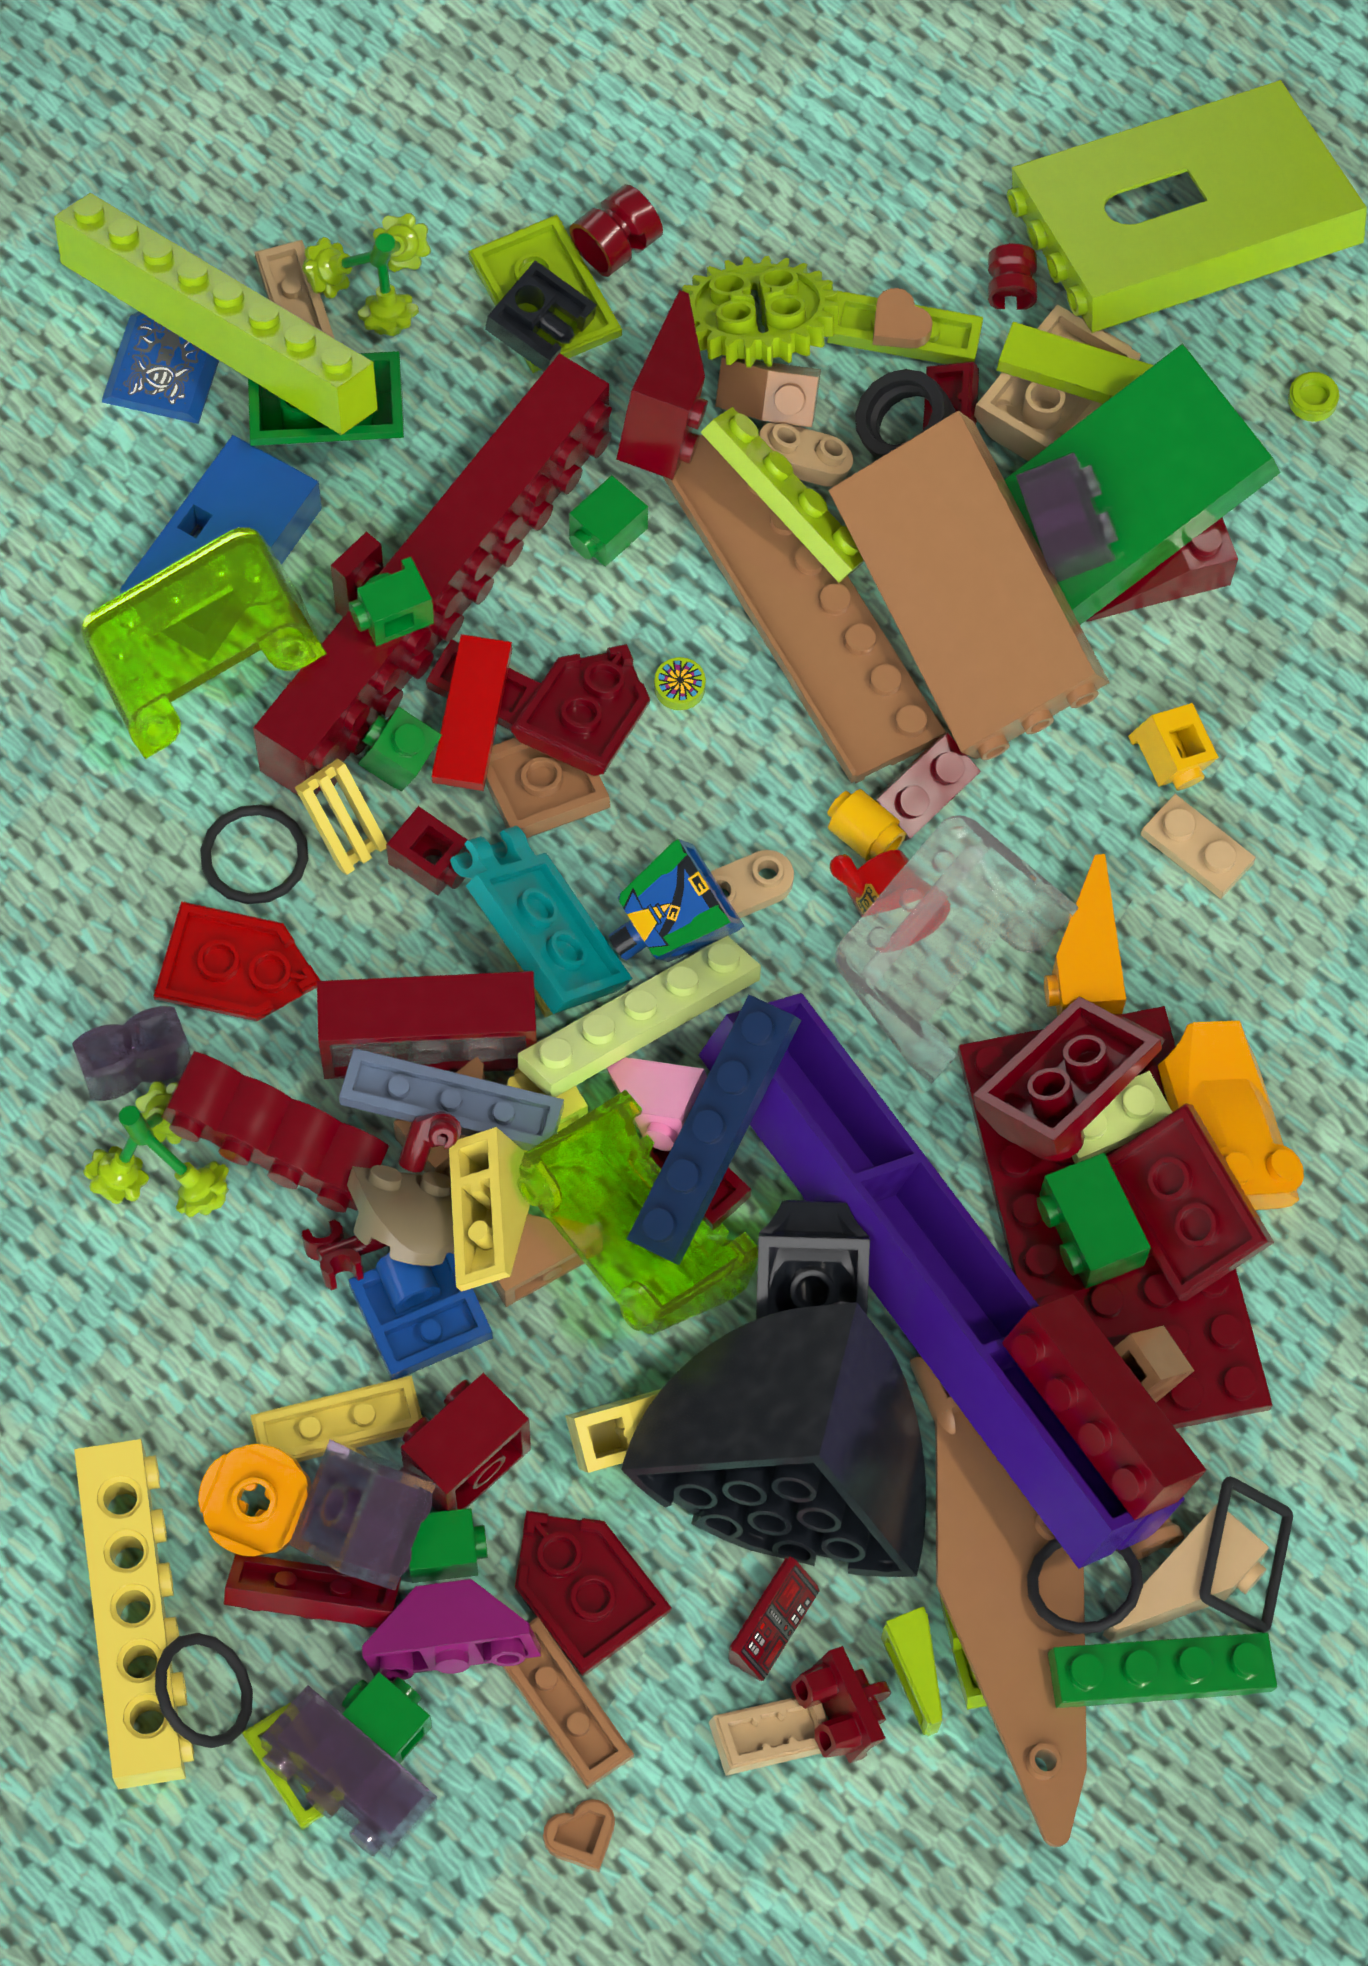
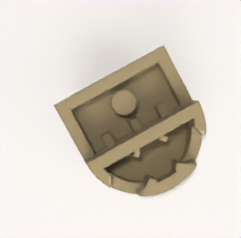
M376 1165L372 1168L352 1166L347 1187L359 1212L353 1232L364 1245L370 1244L371 1239H376L390 1247L391 1259L420 1266L440 1265L443 1263L447 1253L454 1254L451 1179L449 1176L434 1171L425 1172L423 1175L404 1173L384 1165Z

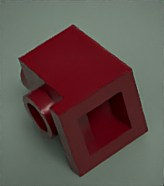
M418 806L386 844L388 864L396 870L400 869L438 896L447 885L452 889H456L466 878L459 876L454 871L450 859L458 854L469 853L465 846V842L468 839ZM431 855L440 857L435 865L425 858Z

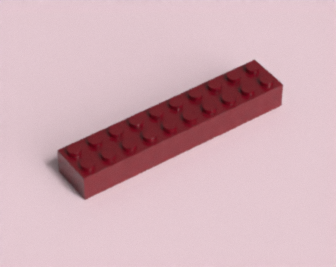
M560 353L379 573L394 574L402 570L401 560L411 557L432 598L434 624L376 647L368 629L362 632L358 630L349 610L253 727L259 768L262 773L298 795L295 789L297 785L337 758L344 762L350 753L359 755L365 749L367 744L362 742V739L377 716L389 717L395 711L403 698L402 689L412 677L418 680L427 672L434 658L432 652L441 640L449 642L459 632L464 621L462 614L470 604L474 602L479 605L488 596L494 584L492 577L502 565L508 568L517 560L524 546L522 541L532 528L539 531L547 523L553 511V501L561 492L567 495L576 487L583 470L581 467L590 456L598 458L605 451L612 436V433L609 431V417L612 411V407L609 406V383ZM334 776V777L331 778L330 780H331L332 784L335 786L336 783H337V780H336V778H335V776ZM320 786L313 790L315 796L320 791L322 792Z

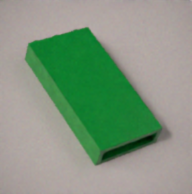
M1182 343L1004 480L1078 623L1081 625L1281 472L1271 454Z

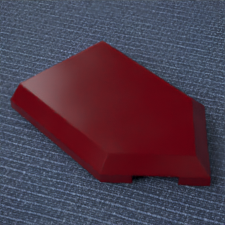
M628 645L609 647L606 653L587 657H580V654L558 657L512 726L511 732L517 740L592 776L604 774L650 704V697L645 685L640 682L634 669V659Z
M526 1510L515 1589L535 1616L541 1620L552 1638L581 1676L590 1673L672 1610L669 1603L605 1521L582 1518V1520L549 1516V1513Z

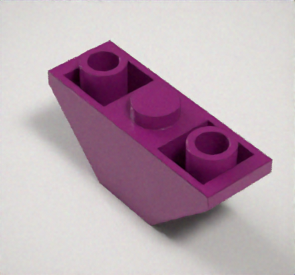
M465 1579L415 1586L362 1645V1656L374 1676L380 1672L389 1681H393L395 1677L406 1680L411 1678L414 1673L434 1670L447 1674L466 1671L469 1666L493 1663L498 1666H514L522 1663L525 1658L540 1657L541 1647L527 1621L475 1581Z

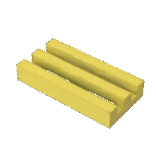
M338 758L295 787L333 860L345 875L355 870L353 865L358 861L363 864L372 858L370 853L377 849L382 852L387 848V842L346 764ZM334 776L367 836V839L364 841L330 780ZM319 786L352 846V849L348 852L344 850L313 792Z

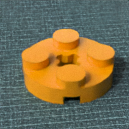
M245 1445L233 1449L228 1454H223L206 1471L199 1489L198 1502L200 1513H203L204 1522L209 1528L208 1532L214 1541L226 1550L243 1556H262L278 1553L297 1540L309 1521L313 1502L311 1494L312 1484L308 1474L303 1471L297 1460L287 1452L269 1445ZM258 1484L266 1488L265 1497L270 1500V1504L267 1510L259 1509L254 1517L247 1514L249 1504L241 1499L245 1490L255 1491Z

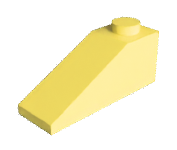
M497 1127L458 1139L456 1144L449 1148L456 1288L461 1292L511 1276L531 1204L528 1154Z

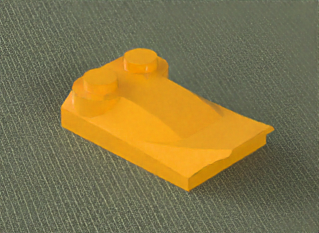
M1240 1020L1193 1022L1188 1024L1176 1047L1158 1064L1166 1099L1171 1111L1174 1112L1186 1103L1194 1106L1255 1210L1279 1209L1294 1205L1299 1201L1297 1189L1303 1182V1165L1293 1150L1283 1144L1256 1057L1249 1045Z

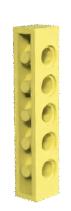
M141 1439L74 1449L113 1780L118 1789L186 1779L184 1762L194 1761L193 1744L175 1732L165 1717L161 1727L153 1733L142 1734L134 1730L135 1721L142 1713L157 1711L162 1714L155 1692L156 1668L145 1678H134L127 1674L130 1663L140 1656H150L156 1659L158 1664L163 1650L179 1637L176 1616L166 1618L164 1597L174 1596L170 1563L159 1564L157 1543L167 1542V1532L163 1509L153 1510L150 1490L160 1488L156 1455L146 1456ZM128 1494L137 1499L134 1508L128 1513L114 1514L108 1510L110 1502L119 1495ZM126 1548H137L144 1552L141 1561L132 1568L124 1569L114 1564L116 1556ZM140 1601L150 1606V1611L146 1618L138 1623H128L121 1619L123 1609L132 1602ZM171 1661L167 1670V1691L172 1707L178 1714L177 1707L188 1705L183 1671L173 1673Z

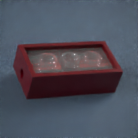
M533 971L317 981L318 1043L324 1079L345 1078L354 1048L456 1073L475 1057H478L484 1064V1072L516 1070L518 1068V1053L537 1043Z

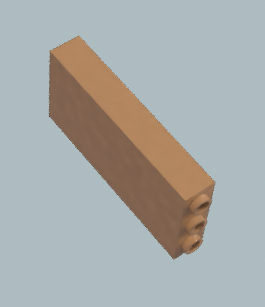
M959 410L828 490L962 753L974 759L980 757L982 760L995 758L1010 747L1009 741L1024 732L1026 734H1034L1047 728L1054 722L1053 716L1069 706L1071 708H1079L1090 703L1099 695L1097 690L1110 683L975 423Z

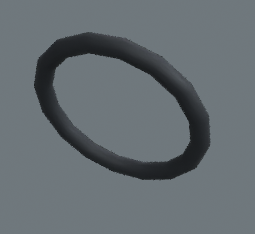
M265 805L240 806L221 815L207 830L200 849L202 870L210 885L227 899L245 904L268 903L289 893L301 880L309 859L307 839L298 823L282 810ZM261 815L275 819L290 830L297 843L298 859L291 875L281 885L267 892L259 893L238 891L221 881L212 866L211 849L216 836L227 824L242 817Z
M1056 1538L1049 1540L1034 1556L1027 1574L1028 1597L1037 1614L1056 1629L1074 1634L1098 1633L1121 1623L1136 1607L1143 1588L1142 1568L1131 1547L1120 1551L1118 1549L1115 1550L1123 1556L1130 1568L1131 1587L1125 1602L1113 1614L1098 1621L1078 1623L1059 1617L1047 1608L1039 1594L1038 1577L1043 1564L1057 1549L1062 1548Z
M201 1633L179 1636L163 1650L156 1666L155 1692L161 1712L173 1730L190 1743L207 1748H215L232 1743L245 1731L252 1714L253 1689L245 1666L237 1654L218 1638ZM197 1644L212 1648L226 1659L235 1672L241 1690V1710L235 1724L226 1733L215 1736L197 1733L184 1724L173 1709L167 1691V1670L173 1656L183 1647Z

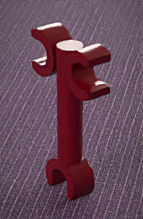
M335 1219L328 1221L331 1234L327 1237L316 1238L309 1229L302 1231L305 1253L309 1258L320 1262L323 1283L330 1290L337 1289L335 1275L339 1272L349 1271L354 1274L358 1281L364 1279L361 1256L387 1247V1245L376 1239H371L370 1244L364 1245L356 1235L344 1238L342 1225Z

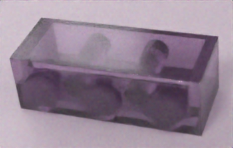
M309 1685L304 1688L262 1735L261 1748L267 1752L262 1758L265 1764L285 1781H289L292 1776L309 1790L305 1797L311 1805L329 1819L335 1814L353 1828L349 1832L351 1839L371 1856H375L380 1851L390 1860L435 1808L437 1796Z

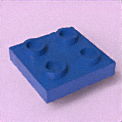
M389 1252L377 1262L376 1268L364 1273V1279L359 1281L355 1277L348 1279L349 1287L391 1380L407 1376L493 1339V1332L473 1288L462 1292L456 1288L455 1257L450 1252L446 1254L442 1264L435 1266H420L391 1259Z

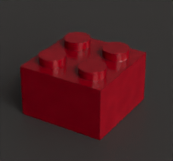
M484 1373L472 1383L466 1379L456 1385L444 1399L446 1406L431 1420L426 1416L422 1417L407 1430L402 1438L405 1442L400 1447L404 1476L438 1512L467 1509L531 1450L529 1418Z

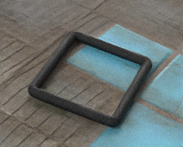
M1231 1476L1226 1477L1221 1484L1199 1595L1202 1602L1258 1632L1265 1633L1270 1630L1273 1622L1293 1522V1512L1288 1506ZM1232 1489L1282 1516L1261 1620L1211 1594Z

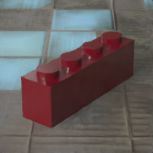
M1073 1294L1030 1309L1002 1342L1003 1346L1134 1520L1179 1502L1207 1471Z

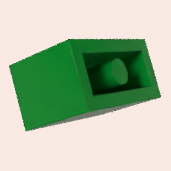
M1104 1152L1044 1177L1040 1197L1037 1198L1040 1215L1048 1228L1056 1227L1063 1242L1060 1245V1254L1064 1265L1070 1275H1079L1085 1289L1145 1265L1151 1247Z

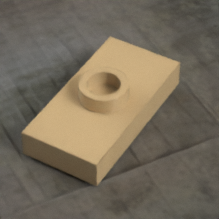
M796 1697L715 1715L709 1721V1725L725 1776L821 1754L815 1741L814 1729L822 1722L827 1721L822 1703L804 1709L798 1704Z

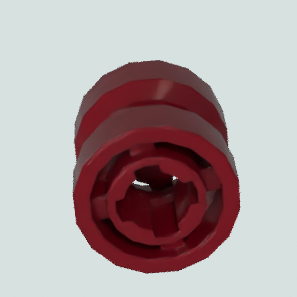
M1009 243L997 246L989 252L988 272L993 279L988 285V302L995 309H1005L1006 296L1016 297L1017 310L1029 309L1037 302V283L1032 278L1037 271V254L1034 249L1023 244Z

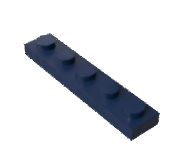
M748 995L627 1240L680 1265L801 1022L799 1018L752 995Z

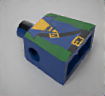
M677 839L620 893L618 900L630 920L610 933L608 937L616 952L625 961L648 947L656 959L670 962L731 935L745 926L694 845Z

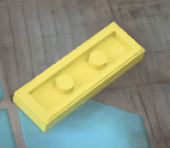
M412 1375L250 1415L257 1444L279 1448L290 1454L297 1462L402 1437L415 1422L422 1418Z

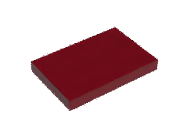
M1184 1104L1107 1156L1151 1247L1150 1251L1179 1300L1187 1301L1274 1243L1193 1105Z

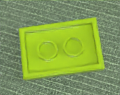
M557 214L468 251L469 260L495 306L535 260L597 304L594 319L583 332L576 328L577 323L555 308L553 314L570 325L574 331L575 337L570 344L559 343L541 329L536 333L551 345L559 344L562 347L560 354L565 357L571 358L622 336L621 326ZM523 303L517 305L526 312L538 311L532 304ZM525 359L532 373L541 370Z

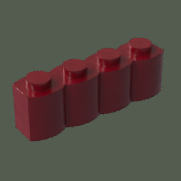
M196 1051L189 1058L161 1118L170 1123L169 1129L177 1136L192 1142H198L200 1138L209 1140L220 1147L218 1152L225 1159L244 1166L248 1165L249 1161L259 1164L269 1171L267 1176L273 1182L289 1189H297L298 1185L306 1187L317 1194L316 1200L321 1205L340 1213L346 1212L347 1208L358 1210L347 1187L352 1166L372 1168L373 1166L381 1165L389 1148V1145L379 1138L359 1128L342 1123L314 1106L292 1099L275 1087L243 1075L231 1066Z

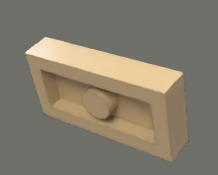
M1176 794L1172 796L1141 831V836L1220 899L1249 870L1256 859L1254 855Z

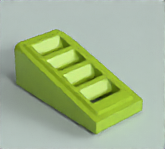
M920 1607L886 1621L881 1640L923 1735L927 1734L928 1737L938 1733L943 1713L928 1614L925 1607Z

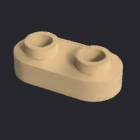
M776 422L765 424L758 434L773 451H777L785 456L792 465L793 473L800 480L827 487L835 486L845 479L853 465V455L848 446L840 439L828 434Z
M773 850L758 851L710 871L720 888L729 892L730 895L727 899L739 918L782 901L789 895L793 887L794 870L791 862L786 856ZM763 869H772L777 873V876L772 879H765L759 875V872Z

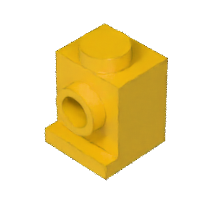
M1193 703L1151 715L1128 735L1132 745L1139 744L1158 787L1173 782L1177 791L1189 788L1205 778L1202 771L1219 758Z

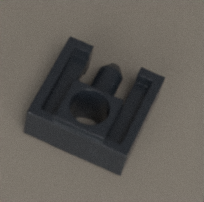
M535 260L487 316L485 330L544 372L561 352L562 347L557 343L551 345L536 333L541 329L559 343L570 344L575 337L572 327L553 314L555 308L577 323L576 328L583 332L594 319L597 304ZM523 303L532 304L538 311L526 312L517 305Z

